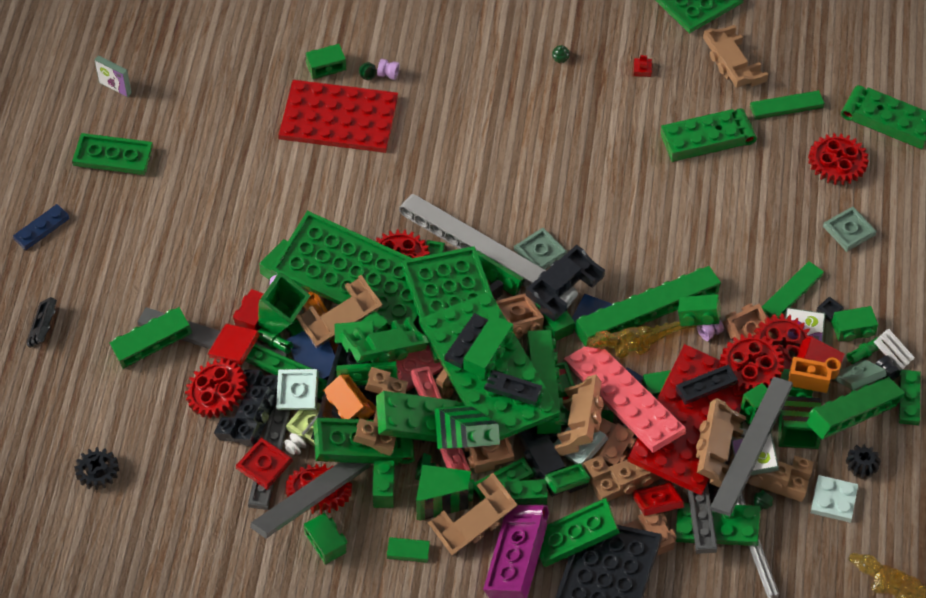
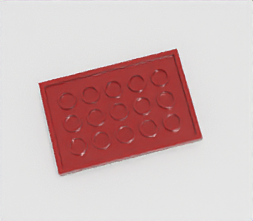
M292 80L278 135L279 140L386 153L398 102V92Z

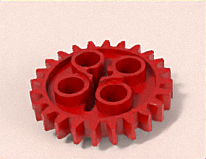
M833 133L832 137L826 134L825 139L819 137V141H814V145L811 146L808 155V164H811V170H815V175L821 174L820 179L827 178V183L833 180L834 185L838 181L842 185H844L845 181L851 184L852 179L858 181V177H863V173L866 172L869 160L868 154L865 153L866 148H861L862 143L856 144V138L850 140V135L843 138L842 133L839 137L835 133Z
M397 229L396 234H393L390 230L388 236L382 233V239L376 238V242L411 258L430 255L429 247L425 245V240L420 241V235L414 237V232L408 235L406 230L400 233Z
M781 313L779 319L775 314L771 320L766 317L765 323L760 322L758 324L760 328H755L754 332L759 334V339L766 336L767 342L773 340L772 346L778 345L780 342L786 346L783 348L782 345H778L779 349L777 352H783L784 369H790L793 358L789 356L788 352L793 351L797 356L802 341L813 336H807L810 329L804 330L805 323L803 322L799 325V318L792 321L791 315L785 319L783 313ZM788 332L793 333L796 339H790ZM768 333H775L777 338H770Z
M748 333V338L741 334L740 340L734 337L733 343L727 342V348H723V354L720 356V367L730 366L738 379V391L743 387L746 393L749 389H753L761 383L768 388L773 377L781 379V372L784 370L783 352H777L779 346H772L773 340L767 342L766 336L759 339L758 333L755 338L752 337L751 333ZM735 359H740L742 362H736ZM767 364L770 367H763L762 365ZM745 374H752L754 376L748 377Z
M223 358L220 362L214 359L213 364L207 361L205 368L200 366V372L194 371L195 378H189L192 383L186 384V387L189 389L185 391V394L188 396L186 398V401L189 403L188 406L197 415L200 414L202 418L207 416L209 419L213 415L218 418L220 413L225 416L226 410L229 409L232 412L233 405L239 406L237 400L244 399L241 393L247 392L244 387L248 385L245 381L247 377L241 367L236 362L233 363L230 359L226 362Z
M316 463L315 467H311L309 464L307 469L300 467V472L294 470V474L289 475V480L286 481L287 498L334 466L326 468V464H323L322 467H319ZM349 481L309 509L311 513L314 514L315 511H319L322 514L323 510L331 513L332 508L338 511V506L344 507L345 502H349V497H351L352 483Z

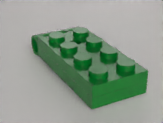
M860 85L854 87L841 111V116L845 120L856 122L904 143L923 149L926 143L925 110L869 87L867 89Z
M742 108L661 125L660 133L672 162L743 145H751L757 140L746 112Z
M383 391L376 396L378 435L437 442L435 408L464 406V404L454 400Z
M316 418L313 424L316 461L374 464V460H394V464L399 462L409 464L415 461L413 439L396 437L391 456L382 454L370 446L353 442L359 419Z

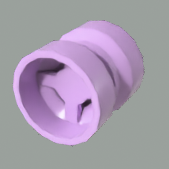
M381 59L377 75L380 77L388 76L389 79L396 80L400 65L398 62L389 63L387 60Z
M720 320L719 324L697 325V331L702 339L709 341L713 338L714 334L723 332L724 326Z

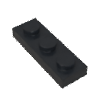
M474 313L445 354L444 361L462 369L464 357L488 319Z
M725 365L676 385V391L686 405L737 384L738 379L730 366Z

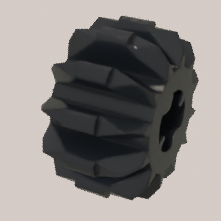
M865 443L862 445V448L856 444L854 449L849 450L848 457L846 458L848 471H854L853 475L859 474L862 479L865 475L870 478L873 473L879 470L881 459L878 458L879 452H873V446L866 448Z

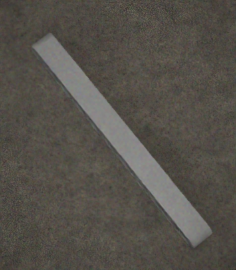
M411 194L399 207V211L404 217L458 249L475 246L476 251H480L523 277L522 286L525 288L537 280L543 271H546L417 195ZM572 286L560 298L568 303L569 306L577 297L578 292Z

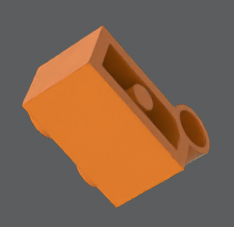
M793 357L788 381L792 382L793 387L827 393L830 379L838 377L841 363L836 358H828L824 363Z
M349 375L338 376L324 389V392L327 394V400L335 405L342 419H354L358 416L359 419L368 420L375 414L376 406L370 400H367Z

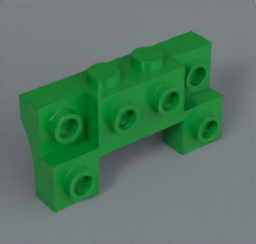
M410 317L406 318L404 324H398L397 320H393L390 330L368 334L367 338L364 337L359 327H356L351 334H348L346 329H344L339 336L346 352H352L357 363L366 361L381 363L403 360L407 358L409 353L426 350L429 344L426 336L417 330Z

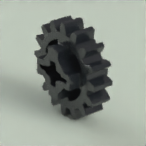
M96 447L95 452L88 449V454L81 453L82 460L77 459V466H74L77 480H80L82 486L86 484L87 489L95 486V489L98 490L101 485L105 489L106 483L113 484L112 478L118 477L119 465L117 457H114L113 452L107 453L106 448L102 452L99 451L98 447Z

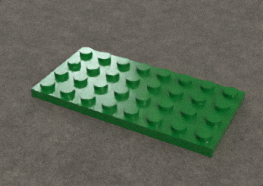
M308 210L270 269L272 274L277 276L281 271L298 286L336 304H341L351 298L345 285L347 283L351 284L358 279V276L362 275L382 303V308L377 310L376 313L383 315L387 319L388 328H390L393 320H397L398 324H404L406 318L410 317L413 324H415L419 317L401 266L402 260L412 259L411 257Z
M490 291L419 319L422 330L464 406L470 405L497 422L500 440L560 416L557 406L516 335H514L510 344L507 343L505 346V352L502 358L497 359L494 370L542 385V391L536 406L485 390L484 386L487 383L488 377H491L490 373L483 379L464 370V366L461 369L444 361L445 354L474 313L488 320L491 315L506 320Z

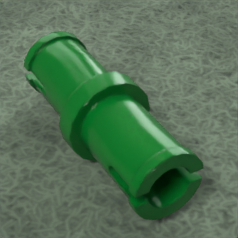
M262 328L258 330L263 336L260 335L257 340L268 344L270 348H277L286 354L291 352L287 347L293 349V343L281 338L279 334H272Z
M878 337L868 343L860 344L857 349L847 353L846 358L848 362H851L853 365L863 358H869L872 353L879 350L878 346L874 343Z

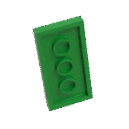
M81 133L72 164L78 167L145 175L153 143L150 141Z
M604 498L547 525L539 554L544 567L620 533L608 500Z
M683 503L684 507L679 508L677 513L676 542L695 543L689 503ZM736 505L731 516L712 511L716 543L758 546L761 507L755 505Z

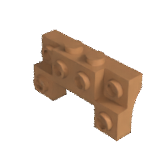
M735 25L723 29L711 28L704 31L703 39L711 49L710 57L712 61L716 62L720 73L727 80L731 79L736 88L746 84H750L753 87L767 82L768 73H762L760 62L747 66L748 61L738 48V45L742 44L743 37L742 35L737 36Z
M362 275L358 276V279L351 284L347 283L345 285L351 298L319 317L313 306H310L309 310L296 316L297 321L309 336L316 349L331 339H335V323L361 322L370 313L382 308V303Z
M371 367L365 390L379 394L383 391L406 394L408 382L390 377L391 372ZM376 407L373 422L359 419L353 442L370 446L382 454L391 456L396 437L378 435Z
M596 374L588 376L582 383L565 388L564 390L569 399L563 400V405L570 411L568 426L571 430L557 434L561 444L555 445V449L560 456L579 452V446L592 443L594 433L599 432L604 402L600 396L602 382Z
M716 398L710 402L707 420L703 421L700 426L701 434L696 445V458L699 459L697 473L710 478V483L720 488L730 468L724 462L728 460L732 436L737 438L743 434V430L740 429V423L746 420V416L732 410L724 401Z
M733 449L728 463L729 466L734 459ZM794 456L791 465L777 461L779 471L751 475L747 481V484L803 502L814 462Z
M601 455L583 462V468L590 476V483L599 501L604 498L610 501L624 494H631L636 489L647 487L653 482L662 479V477L627 460L608 467Z
M494 473L477 485L486 498L457 521L453 522L448 514L442 511L440 515L428 522L452 556L472 541L474 544L485 537L483 535L488 529L493 531L501 524L499 521L518 506Z

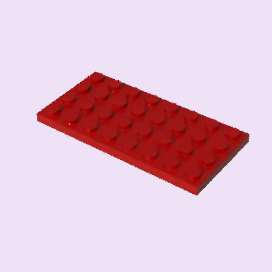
M684 344L657 400L686 428V434L655 452H652L637 438L627 461L702 495L709 478L697 473L699 459L696 458V445L700 439V426L703 421L707 420L710 402L716 398L724 401L729 408L739 413L745 388L742 387L738 391V385L736 384L685 405L676 391V385L720 368L721 360ZM745 374L748 377L754 376L752 374Z

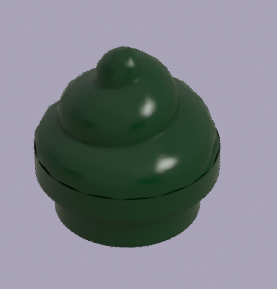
M563 45L556 46L552 51V57L558 63L566 62L570 55L569 49Z
M370 62L362 64L359 68V75L364 80H372L377 74L375 65Z
M760 490L759 493L756 492L754 495V505L760 506L761 511L769 509L773 505L774 498L765 491Z

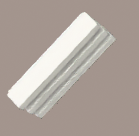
M887 329L874 341L878 348L885 355H889L893 360V364L897 365L900 369H904L915 358L890 329Z

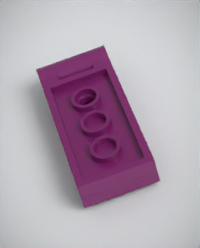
M518 505L504 516L483 588L489 598L528 597L548 525L546 523L549 518L547 505Z

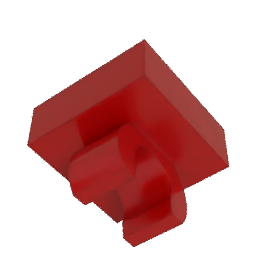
M640 55V58H634L633 76L651 77L652 59H647V55Z

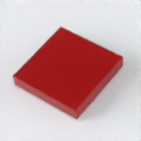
M225 324L207 354L213 359L221 360L223 358L226 362L230 359L233 363L236 362L238 365H242L260 334L257 330Z
M261 437L235 466L237 470L268 490L293 462V459Z
M671 483L633 492V498L644 516L684 507L683 500Z

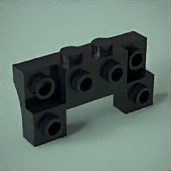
M575 245L561 259L555 260L547 271H543L538 279L526 288V296L540 306V312L555 322L567 311L568 303L560 297L579 280L593 288L604 278L605 269L595 263L583 248Z
M245 369L244 374L247 377L245 381L248 385L244 387L247 391L234 418L221 417L214 434L219 440L233 441L253 447L258 441L276 404L278 375H264L261 370Z
M536 426L517 433L525 447L524 457L528 463L532 464V470L536 479H545L546 474L565 468L561 457L552 443L559 439L557 437L558 433L537 434ZM547 482L546 486L551 497H553L566 491H568L569 493H573L577 490L587 487L588 483L579 485L577 487L556 494L553 492V490L550 488Z

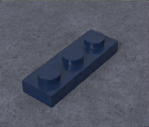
M56 204L14 234L13 238L26 251L70 219L69 214Z

